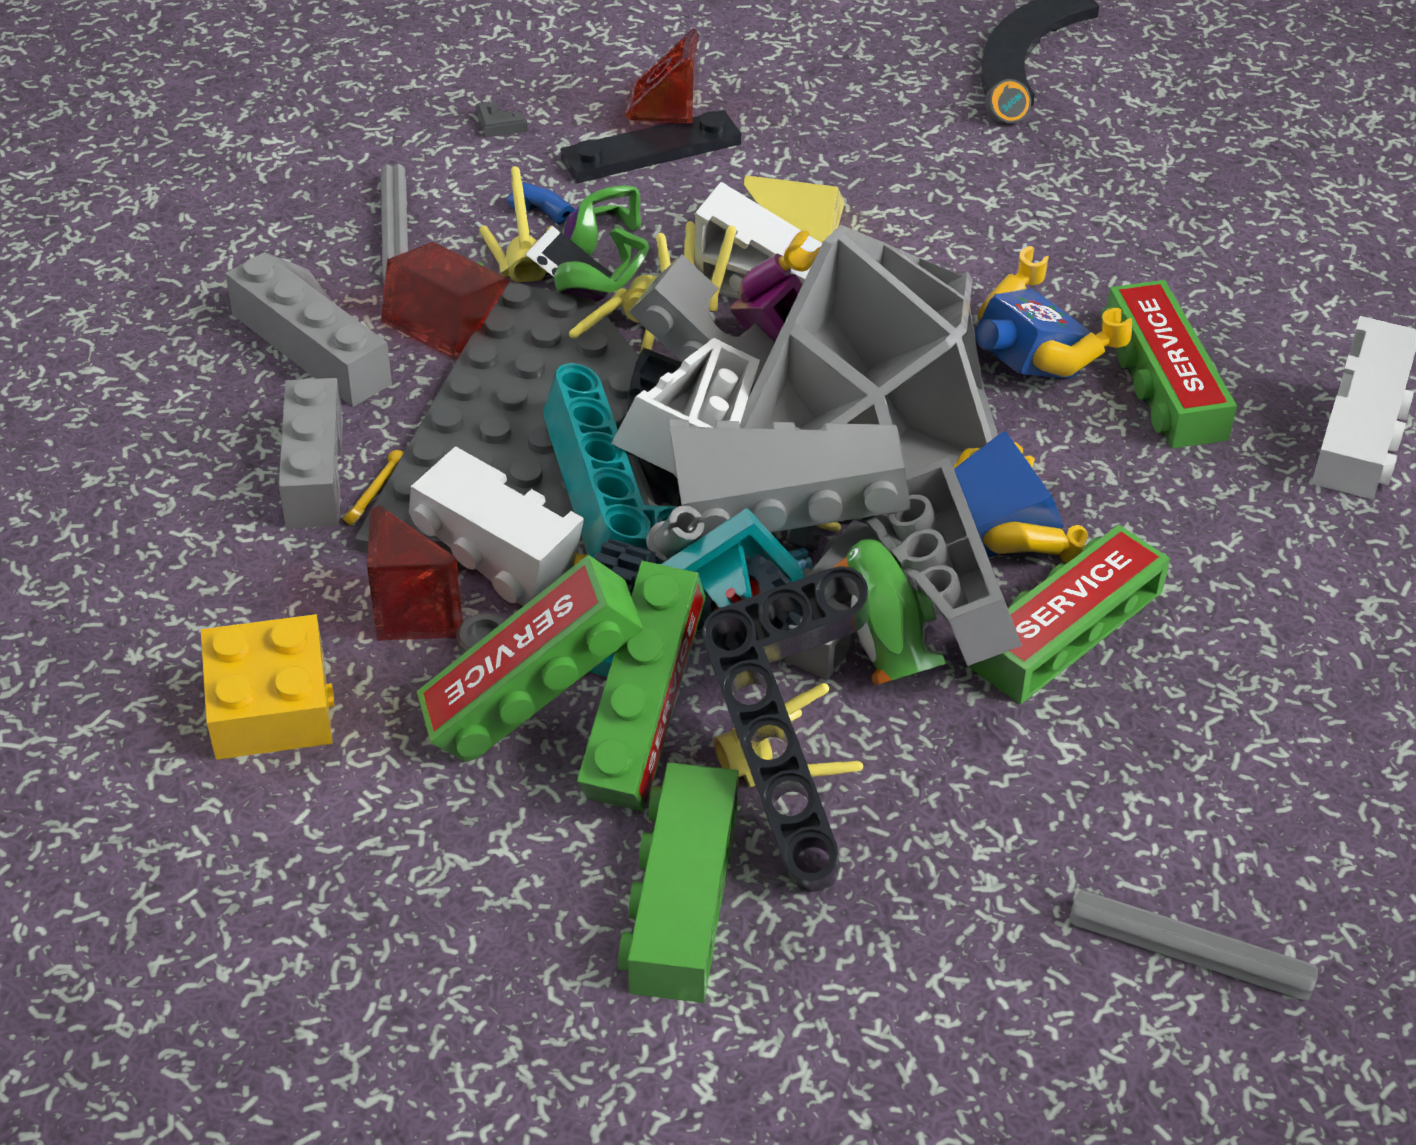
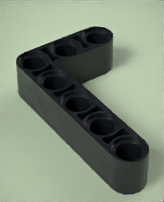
M845 566L833 567L721 607L708 616L702 629L703 641L787 875L794 885L802 890L811 892L823 891L832 886L838 879L841 869L838 847L769 663L853 634L864 626L870 612L867 582L861 573ZM838 592L851 593L858 599L856 604L847 610L834 609L827 603L830 597ZM782 612H795L802 617L800 624L792 630L784 631L772 625L774 618ZM727 632H741L746 636V641L736 650L727 651L716 646L721 635ZM748 684L761 685L767 690L766 695L761 701L751 705L742 704L735 699L736 694L742 687ZM766 738H779L787 744L785 752L776 759L766 760L755 754L758 744ZM797 792L805 796L808 800L805 809L794 816H786L779 813L775 809V805L780 796L785 793ZM807 848H819L828 854V863L819 872H803L795 865L798 855Z

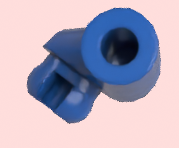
M522 182L526 213L533 204L560 225L575 211L573 206L554 191ZM512 192L507 196L506 201L508 205L515 209Z

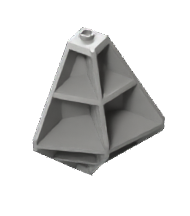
M840 225L823 241L747 400L740 428L772 429L773 422H795V427L803 430H821L825 423L897 425L906 473L946 457L950 458L952 466H954L965 449L982 448L995 438L998 433L981 378L970 308L972 278L968 272L961 275Z

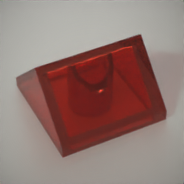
M694 28L632 83L624 113L630 121L693 123L698 93L699 33Z
M430 242L387 259L381 322L457 360L470 337L480 329L510 281L507 277L437 243Z
M377 505L370 510L367 572L377 641L456 638L457 629L463 622L457 558L380 505Z

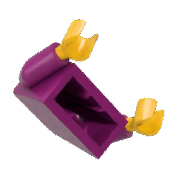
M808 231L798 232L786 248L783 256L776 253L752 268L744 276L738 290L739 299L731 306V312L745 331L756 323L772 340L776 341L803 285L796 274H791V269L799 272L807 271L812 266L820 250V247H818L815 251L808 252L801 248L810 235Z

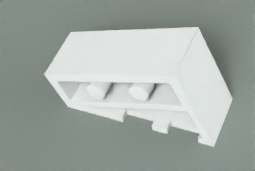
M720 182L695 213V267L710 281L712 280L726 230L731 225L735 226L736 234L719 293L739 299L738 290L747 272L776 253L783 256L794 236L801 230ZM808 236L801 248L812 252L816 248L821 247L822 243ZM810 268L804 272L791 269V274H796L801 282L804 283Z
M1363 316L1359 317L1311 484L1374 500L1378 483L1389 486L1397 455L1390 454L1388 451L1398 452L1406 423L1396 420L1406 421L1414 391L1405 390L1416 352V329Z
M713 338L686 358L677 371L673 374L666 373L660 378L653 389L649 392L644 390L635 397L611 444L659 466L677 477L669 419L689 420V427H716V420L739 421L741 423L760 360Z
M455 446L411 486L409 503L411 519L423 533L428 536L435 535L448 545L455 558L463 566L472 570L476 568L487 577L503 599L510 603L517 602L524 606L574 566L584 518L572 511L564 518L542 506L546 502L545 496L533 489L526 495L518 493L504 485L507 481L506 474Z

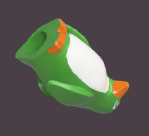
M873 539L860 540L851 547L847 556L833 567L845 566L853 568L861 573L867 582L870 612L867 622L857 631L861 645L875 667V672L872 674L874 686L947 664L943 654L929 650L925 643L926 622L937 619L933 604L920 589H915L902 567L885 546ZM853 594L851 599V607H853L858 601L857 597Z

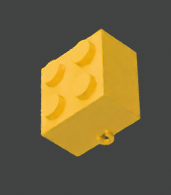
M317 614L201 629L206 721L216 760L333 744L329 708L335 707L332 683L327 684L324 654Z

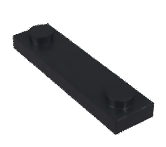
M725 110L709 111L691 118L596 140H584L575 145L560 148L561 160L577 184L741 145L742 133Z

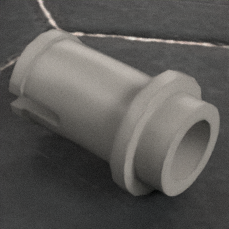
M690 506L675 508L666 521L655 524L649 530L646 538L648 550L656 552L655 556H657L658 561L664 563L688 547L703 532L704 522L697 523L693 527L698 519L702 517L701 514Z

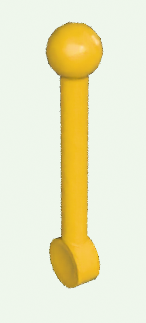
M393 450L389 453L387 457L388 464L355 505L343 516L342 519L351 526L362 515L366 506L392 475L404 454L403 451Z

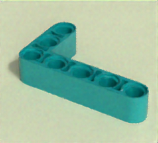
M575 363L563 364L555 372L543 409V417L573 511L584 518L581 536L587 555L594 558L597 552L601 553V546L604 542L608 543L609 539L648 550L646 538L649 530L655 524L666 521L677 506L644 505L626 451L611 444L618 428L600 378L593 370L586 366Z

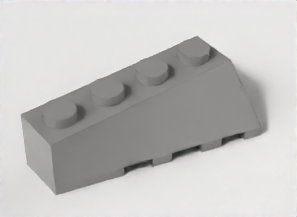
M264 252L225 273L232 315L314 378H337L340 398L354 407L392 385L387 342L334 304L309 269Z
M669 419L682 506L693 507L701 514L702 517L698 519L693 527L697 523L704 522L702 534L696 540H693L691 544L746 508L755 515L770 533L911 510L897 425L825 423L821 430H803L795 427V422H773L772 429L740 428L739 421L716 420V427H689V420Z
M946 457L907 472L906 479L911 510L863 517L862 520L952 627L967 666L1022 646L950 458Z

